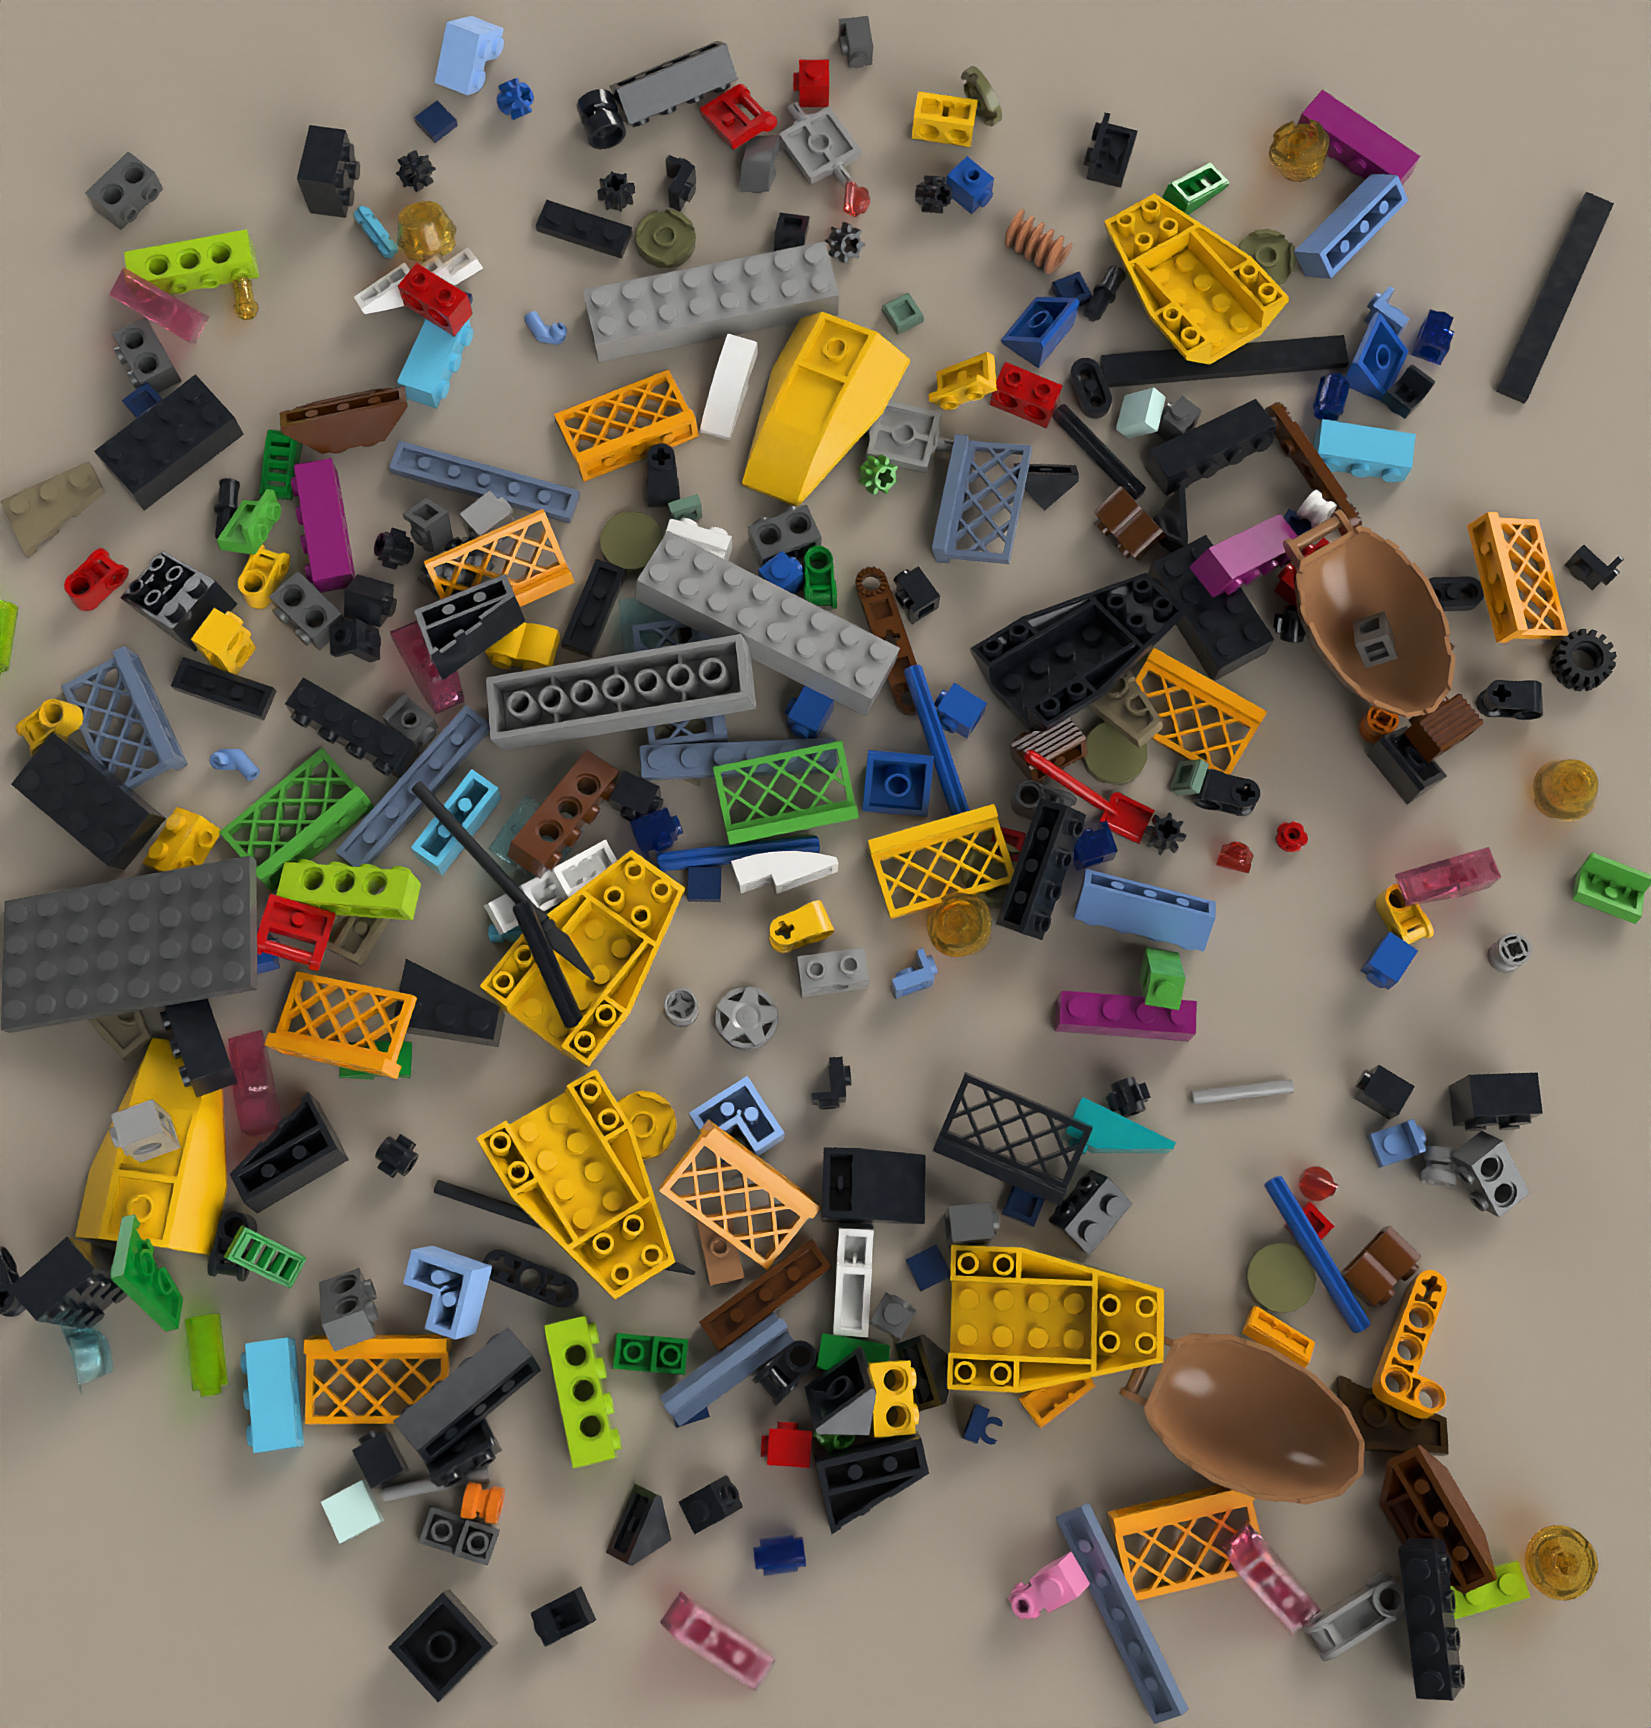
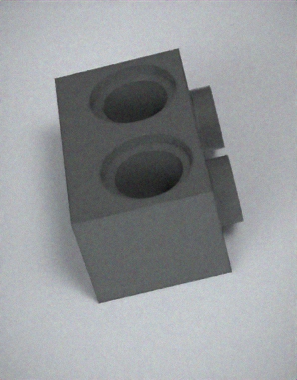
M128 151L85 193L93 208L122 230L128 223L136 219L138 213L158 197L163 187L156 173Z
M146 317L112 333L118 344L113 349L122 365L128 363L132 370L126 373L135 389L148 382L159 393L182 381ZM142 344L140 347L133 349L135 346ZM155 369L153 372L147 373L149 370Z
M808 505L789 507L778 516L770 519L763 517L753 522L751 526H748V539L760 567L781 551L789 558H802L810 548L821 546L822 537ZM794 527H802L806 531L801 534L793 533L791 529ZM765 538L776 540L772 545H766L761 541Z
M299 571L269 596L275 606L272 612L285 625L288 622L292 623L297 628L293 631L295 635L306 646L312 643L319 651L330 642L329 627L346 621L342 613ZM302 599L297 606H289L292 600ZM315 620H324L319 627L311 628V624Z
M1480 1131L1451 1154L1457 1166L1455 1170L1457 1176L1468 1186L1471 1192L1469 1198L1473 1205L1482 1212L1486 1210L1500 1218L1530 1193L1504 1142L1484 1131Z
M991 1202L948 1206L944 1212L948 1248H951V1245L973 1246L989 1244L995 1238L996 1232L1000 1231L998 1211L991 1210Z
M360 1268L319 1282L322 1327L334 1351L376 1337L374 1322L379 1320V1315L373 1300L377 1299L372 1280H365Z

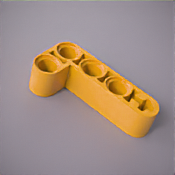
M1434 1270L1423 1271L1407 1286L1372 1382L1373 1393L1380 1401L1420 1419L1429 1418L1442 1410L1446 1404L1444 1389L1438 1383L1417 1374L1447 1293L1445 1278ZM1425 1283L1428 1285V1291L1431 1294L1421 1302L1419 1300L1424 1297L1426 1287L1423 1285ZM1409 1313H1414L1420 1317L1422 1328H1417L1411 1324ZM1398 1344L1408 1348L1411 1355L1410 1360L1400 1357L1397 1351ZM1386 1376L1393 1377L1399 1385L1397 1393L1392 1392L1386 1386ZM1419 1392H1425L1430 1396L1432 1400L1431 1408L1422 1405L1419 1400Z

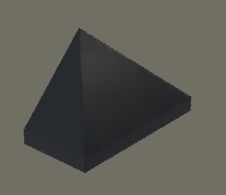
M1029 464L1025 490L1045 511L1079 482L1077 466Z
M1178 487L1153 518V521L1166 534L1159 543L1170 553L1188 544L1185 487Z
M924 1334L895 1344L899 1359L911 1361V1367L915 1370L916 1387L913 1389V1403H916L918 1411L921 1412L945 1404L950 1390L947 1389L948 1354Z
M637 1484L633 1487L606 1551L607 1554L631 1566L671 1541L662 1497Z

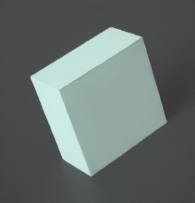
M1154 387L1125 395L1116 430L1128 439L1157 432L1166 397Z
M361 1480L321 1502L339 1544L385 1521L366 1480Z

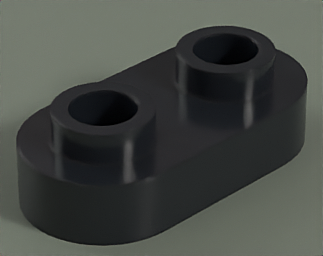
M1091 358L1078 359L1073 363L1069 375L1076 399L1083 414L1090 418H1101L1109 412L1112 403V395L1100 365ZM1086 375L1089 377V380H1083L1080 376ZM1097 402L1100 406L1094 407L1090 403Z
M1433 577L1428 579L1443 611L1473 610L1484 598L1482 584L1474 577ZM1461 593H1466L1469 599L1462 598Z

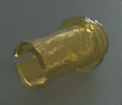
M239 278L240 288L237 279L232 282L235 297L233 310L240 319L251 320L256 317L259 310L257 302L254 301L252 281L248 278Z

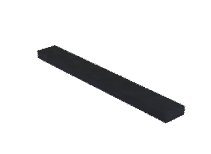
M1587 191L1585 192L1496 392L1524 404L1528 400L1614 205L1613 202Z
M1344 335L1251 342L1210 365L1188 361L1177 349L1101 355L1100 366L1109 388L1346 368L1349 364Z

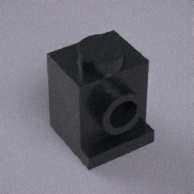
M919 566L911 571L906 569L893 579L897 586L896 599L903 609L908 608L910 610L909 621L912 624L938 609L940 595Z

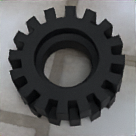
M1580 629L1578 632L1575 630L1570 632L1554 648L1552 652L1554 655L1550 658V664H1555L1551 668L1553 674L1560 673L1556 678L1559 683L1565 679L1567 683L1564 687L1570 689L1573 685H1576L1575 691L1581 692L1584 688L1586 691H1589L1594 687H1598L1611 675L1612 670L1616 666V662L1613 660L1617 655L1616 651L1609 652L1614 646L1612 642L1608 644L1603 642L1607 638L1604 634L1597 638L1595 637L1596 630L1592 629L1588 634L1586 629ZM1576 650L1587 652L1594 660L1593 669L1583 670L1579 668L1573 661V652Z

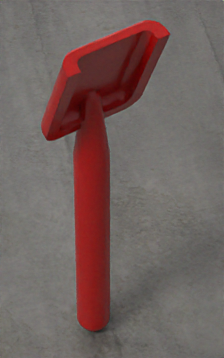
M1027 750L1024 753L1026 762L1092 806L1104 811L1100 819L1102 827L1140 844L1144 835V829L1148 826L1155 812L1154 809L1119 792L1113 793L1109 802H1107L1101 795L1034 750Z

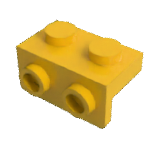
M985 352L937 371V391L928 394L930 402L941 407V409L953 410L962 403L970 400H980L986 394L997 391L994 355Z
M176 807L174 812L168 817L166 825L155 843L149 848L148 854L142 863L157 872L201 865L219 838V831L221 829L201 815Z

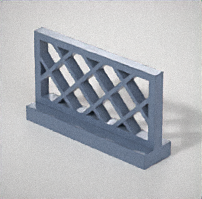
M955 434L932 544V551L937 562L950 563V559L1010 564L1032 453L1031 445L969 441L968 435ZM976 451L989 452L993 459L980 468L974 462ZM1011 454L1023 455L1021 463L1011 470L1003 462ZM999 464L1006 474L991 483L984 473ZM981 477L987 487L973 496L968 490L969 484ZM1011 479L1016 485V491L1004 499L997 488ZM993 492L1000 502L986 512L979 504V501ZM975 505L982 515L967 525L962 518L963 512ZM1006 508L1011 514L1010 520L998 527L991 517ZM987 521L995 531L979 540L972 530ZM967 534L976 543L968 550H956L957 541ZM997 537H1000L1005 543L1003 554L990 553L985 546Z
M675 619L632 625L635 651L650 650L641 644L640 634L654 632L662 639L655 646L654 649L662 648L666 642L673 646L679 645L680 643L671 637L677 628L689 626ZM691 628L692 636L687 643L712 639V636ZM725 714L700 718L706 722L707 732L693 734L685 729V726L690 721L687 720L682 721L680 724L677 722L668 723L676 728V730L669 738L656 740L654 730L658 725L647 727L649 745L694 744L714 740L716 743L729 742Z
M122 646L112 652L113 658L61 687L68 703L85 708L83 722L79 728L92 757L113 774H115L117 766L130 769L124 783L133 790L171 768L177 771L188 765L138 654ZM116 668L119 678L115 688L103 685L106 674ZM84 685L92 686L87 704L79 702L74 693L75 690ZM101 689L113 692L107 710L95 706ZM121 695L129 697L132 702L127 716L115 712ZM92 711L105 714L99 731L90 729L88 724ZM113 717L125 720L120 737L107 734ZM133 722L142 725L144 728L140 744L127 740ZM105 738L117 741L111 759L103 757L101 753ZM125 744L138 748L132 765L119 762ZM146 750L154 752L159 764L148 770L140 768Z
M773 1312L661 1395L660 1399L664 1403L663 1406L673 1416L679 1426L683 1425L794 1342L787 1331L788 1325L783 1318L778 1319Z

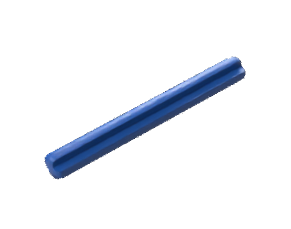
M910 666L904 670V675L931 756H934V765L951 816L970 811L922 666Z
M812 835L660 852L657 854V867L664 872L688 869V867L726 865L740 858L768 852L801 851L819 853L820 844L818 836Z
M1282 1176L1271 1178L1264 1184L1267 1192L1352 1332L1359 1333L1370 1326L1368 1317Z

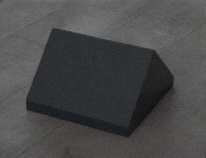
M1405 726L1380 738L1366 755L1408 805L1446 778L1447 775L1435 760L1427 763L1405 736L1404 732L1408 729Z
M859 1346L804 1387L814 1429L818 1434L869 1435L877 1392L865 1351Z

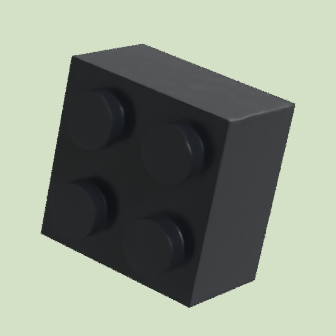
M309 125L297 175V181L307 207L312 214L346 218L348 206L352 207L354 203V180H358L360 176V162L355 159L354 144L350 143L347 132L344 129Z
M1538 1072L1468 1075L1449 1085L1453 1126H1465V1131L1486 1130V1126L1498 1125L1499 1130L1519 1129L1520 1125L1531 1124L1532 1118L1543 1114Z
M449 1589L442 1592L388 1648L439 1703L484 1659L498 1642Z

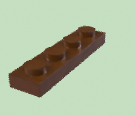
M810 1239L699 1321V1324L720 1352L829 1271L832 1266L813 1239Z

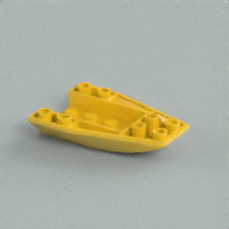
M1155 193L1104 221V226L1149 319L1188 361L1210 365L1254 340L1264 332L1289 301L1288 295L1251 256Z
M825 312L800 318L772 368L742 485L792 506L799 507L881 416L905 373L910 359L878 332Z
M630 850L547 914L549 919L555 921L557 928L568 934L595 977V980L590 979L553 950L583 1016L578 1025L573 1028H566L523 933L482 982L480 988L511 1017L561 1054L589 1067L630 1015L685 888L636 852Z
M152 1038L117 1112L153 1099L171 1116L181 1148L139 1163L132 1156H126L122 1148L115 1147L108 1129L89 1169L75 1238L117 1242L122 1217L135 1214L140 1222V1226L136 1230L142 1240L150 1239L154 1247L210 1255L214 1246L218 1223L222 1218L228 1188L223 1089L196 1097L192 1085L185 1088L178 1069L185 1066L182 1057L175 1059L167 1039Z
M597 1069L568 1084L565 1093L515 1122L508 1124L506 1120L476 1137V1141L511 1199L614 1300L675 1263L632 1125Z
M951 1245L950 1281H952L947 1389L1019 1393L1164 1362V1289L1021 1247Z

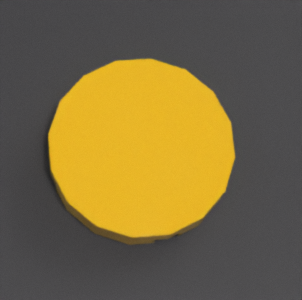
M641 1090L633 1092V1094H629L617 1102L632 1125L643 1160L658 1157L670 1147L676 1136L677 1121L673 1108L665 1098L655 1092Z

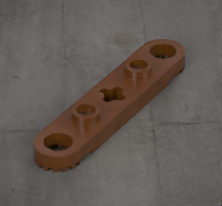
M1275 402L1266 407L1265 411L1276 423L1275 436L1280 442V448L1284 455L1292 459L1313 491L1318 490L1321 492L1322 498L1327 502H1334L1337 505L1335 511L1340 509L1344 512L1354 529L1361 526L1362 522L1360 520L1362 519L1357 516L1359 512L1355 513L1356 507H1353V504L1347 501V494L1296 421L1293 422L1292 417L1288 416L1290 412H1286V406L1284 407L1283 403Z
M874 566L863 568L857 574L855 589L870 633L883 640H886L887 634H891L893 638H899L896 641V646L900 650L894 667L886 679L895 706L904 715H917L914 705L907 706L902 701V695L910 692L904 670L910 666L917 665L893 593L885 573L880 568L877 569ZM868 577H874L878 579L880 586L876 590L871 591L864 588L862 582Z

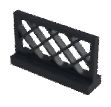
M965 1072L933 1151L1061 1206L1093 1126ZM968 1083L982 1088L987 1101L969 1107L964 1096ZM989 1092H992L999 1096L991 1098ZM1004 1099L1013 1101L1019 1114L1001 1121L994 1103ZM960 1102H962L964 1110L956 1112ZM989 1105L996 1123L978 1129L971 1112ZM1021 1105L1030 1110L1023 1112ZM1037 1112L1046 1115L1051 1128L1032 1134L1026 1117ZM967 1114L974 1132L960 1136L949 1131L953 1119ZM1021 1119L1028 1136L1010 1143L1003 1126ZM1053 1119L1062 1123L1055 1126ZM1069 1126L1083 1131L1079 1142L1066 1148L1058 1133V1130ZM999 1128L1006 1145L994 1150L986 1147L981 1134ZM1054 1133L1060 1150L1042 1157L1035 1139ZM976 1137L979 1143L974 1142L970 1139ZM1031 1141L1038 1159L1027 1163L1017 1160L1013 1148ZM1008 1150L1010 1156H1007L1001 1152ZM1075 1150V1152H1074V1154H1073V1156H1072V1159H1071V1161H1070V1159H1069L1067 1153L1072 1152V1151ZM1063 1155L1068 1167L1063 1179L1049 1174L1045 1162ZM1040 1164L1042 1170L1035 1168L1033 1166Z

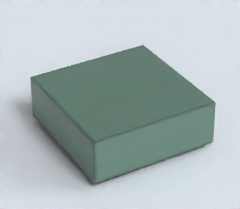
M909 292L882 306L884 316L897 335L924 322V315Z
M698 494L668 503L670 519L679 521L680 518H688L694 521L703 517L702 504Z
M1202 759L1179 762L1170 791L1177 796L1199 794L1209 764Z

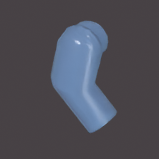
M532 311L524 317L525 323L538 342L558 345L566 339L567 328L564 324L558 322V324L553 323L551 326H547L536 311Z
M220 749L213 752L209 759L214 769L238 770L247 781L254 780L260 774L257 766L240 749Z

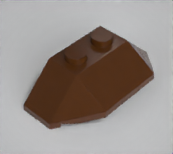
M405 386L396 387L395 389L389 387L362 391L298 406L292 411L280 412L281 432L321 454L330 452L337 454L358 446H374L378 442L386 440L407 409L408 403Z
M1421 1445L1390 1458L1386 1465L1379 1504L1402 1545L1408 1538L1445 1539L1446 1553H1449L1451 1558L1450 1586L1455 1587V1590L1463 1594L1495 1581L1497 1575L1485 1532L1447 1467Z

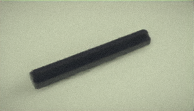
M1061 404L1055 409L1052 415L1053 419L1119 487L1122 486L1134 500L1139 499L1146 490L1145 485L1067 405Z
M531 901L521 902L513 907V913L566 1028H573L578 1025L583 1016Z

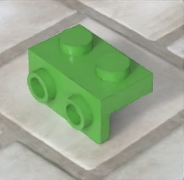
M266 489L259 501L243 500L217 539L220 550L248 554L257 553L262 543L267 540L274 524L281 516V506L277 502L274 490Z
M1590 853L1576 872L1572 900L1636 924L1642 917L1644 894L1651 885V875L1596 853Z

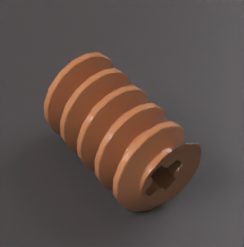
M1021 209L1014 216L1006 230L1005 245L1008 248L1015 246L1017 254L1025 252L1024 257L1026 260L1032 261L1035 259V266L1038 268L1044 266V271L1047 274H1052L1064 263L1073 243L1071 242L1064 248L1062 246L1065 239L1063 235L1055 241L1052 240L1055 230L1050 229L1046 234H1043L1045 223L1041 222L1034 228L1035 217L1032 215L1024 221L1025 210Z

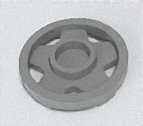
M749 986L736 988L727 993L719 1002L715 1014L716 1027L722 1039L729 1045L742 1050L756 1049L766 1044L775 1034L778 1026L777 1007L773 999L766 992L758 988ZM743 994L738 1002L730 1000L737 995ZM758 996L763 998L769 1006L759 1005ZM721 1014L729 1019L724 1029L721 1025ZM772 1022L770 1030L764 1036L763 1025ZM744 1035L751 1043H742L735 1041V1039Z

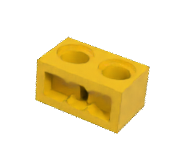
M918 91L913 118L912 139L971 147L978 100Z
M215 608L191 638L209 664L235 675L239 673L257 648L250 638L252 634L242 626L244 623L242 619L230 611L224 614Z
M911 1361L868 1362L877 1393L870 1433L865 1436L886 1437L916 1434L915 1425H918L919 1411L916 1403H913L916 1373L914 1368L911 1367ZM891 1370L895 1375V1384L888 1390L884 1385V1376ZM894 1406L898 1412V1419L894 1425L890 1426L886 1420V1414Z

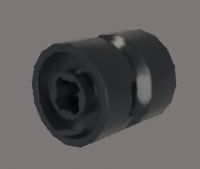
M592 90L578 100L576 104L577 111L584 125L588 142L593 148L608 149L619 144L625 138L626 129L621 115L618 113L614 96L609 90Z

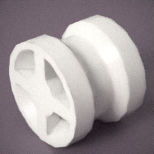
M1315 490L1303 502L1296 515L1301 519L1309 520L1311 527L1314 528L1328 520L1336 510L1337 505L1332 501L1327 502L1324 500L1322 493Z

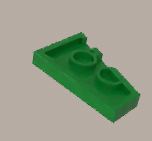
M136 1215L122 1217L114 1262L110 1269V1279L165 1332L179 1329L183 1304L181 1293L166 1267L158 1268L153 1257L155 1248L150 1239L142 1240L136 1230L140 1226Z

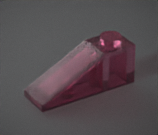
M125 267L122 268L109 293L110 296L190 343L196 344L210 317Z
M418 621L390 631V636L417 687L435 714L465 702L458 672L455 671L442 680L429 654Z
M1489 847L1394 875L1406 906L1452 899L1490 888L1501 878Z
M263 1030L229 1038L230 1063L237 1080V1084L233 1085V1095L241 1132L253 1137L275 1131L279 1127L277 1124L282 1120V1114L267 1046L264 1045L265 1037Z
M1250 1523L1221 1544L1237 1574L1292 1633L1322 1612L1270 1545Z
M680 1591L660 1621L675 1639L754 1691H756L776 1660L768 1652L682 1591Z

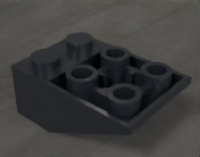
M164 551L151 560L144 572L128 586L126 592L120 597L176 641L194 652L198 649L191 638L211 611L215 608L225 614L227 611L231 612L237 605L233 598L215 580Z
M824 1147L821 1222L925 1224L926 1155L862 1148Z

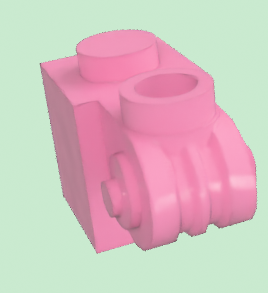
M1071 1551L1043 1566L1029 1580L1030 1583L1028 1582L1024 1585L1020 1582L1016 1584L1007 1598L1012 1603L1011 1607L1014 1614L1020 1620L1031 1617L1035 1619L1041 1615L1040 1611L1043 1608L1050 1613L1076 1599L1090 1585V1582Z

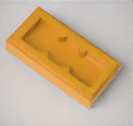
M1254 1305L1248 1313L1242 1333L1259 1344L1275 1349L1306 1368L1310 1363L1315 1342Z
M1091 1378L1029 1390L1018 1400L1038 1428L1041 1429L1096 1385Z

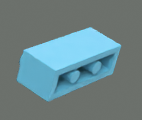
M425 319L397 380L398 387L405 386L407 399L437 409L440 400L446 398L450 388L449 380L453 372L456 373L460 368L462 351L465 346L470 345L474 331L471 328L469 319L455 337Z
M1322 419L1315 432L1313 446L1331 472L1351 473L1355 477L1382 478L1386 482H1404L1412 469L1416 434Z
M471 769L444 806L473 837L501 801L502 797L497 786ZM436 817L432 819L411 846L415 857L441 876L444 875L464 849Z
M286 1337L246 1343L245 1352L241 1354V1368L243 1374H247L248 1388L244 1389L243 1398L245 1409L250 1410L251 1424L247 1425L246 1428L249 1447L253 1446V1453L304 1447L296 1339Z

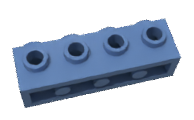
M1371 174L1294 251L1305 276L1331 279L1408 201V198L1398 175Z
M1086 869L1076 901L1074 919L1081 920L1088 925H1101L1113 928L1115 931L1123 934L1133 933L1145 936L1154 942L1164 941L1176 944L1186 950L1196 949L1205 951L1216 917V902Z

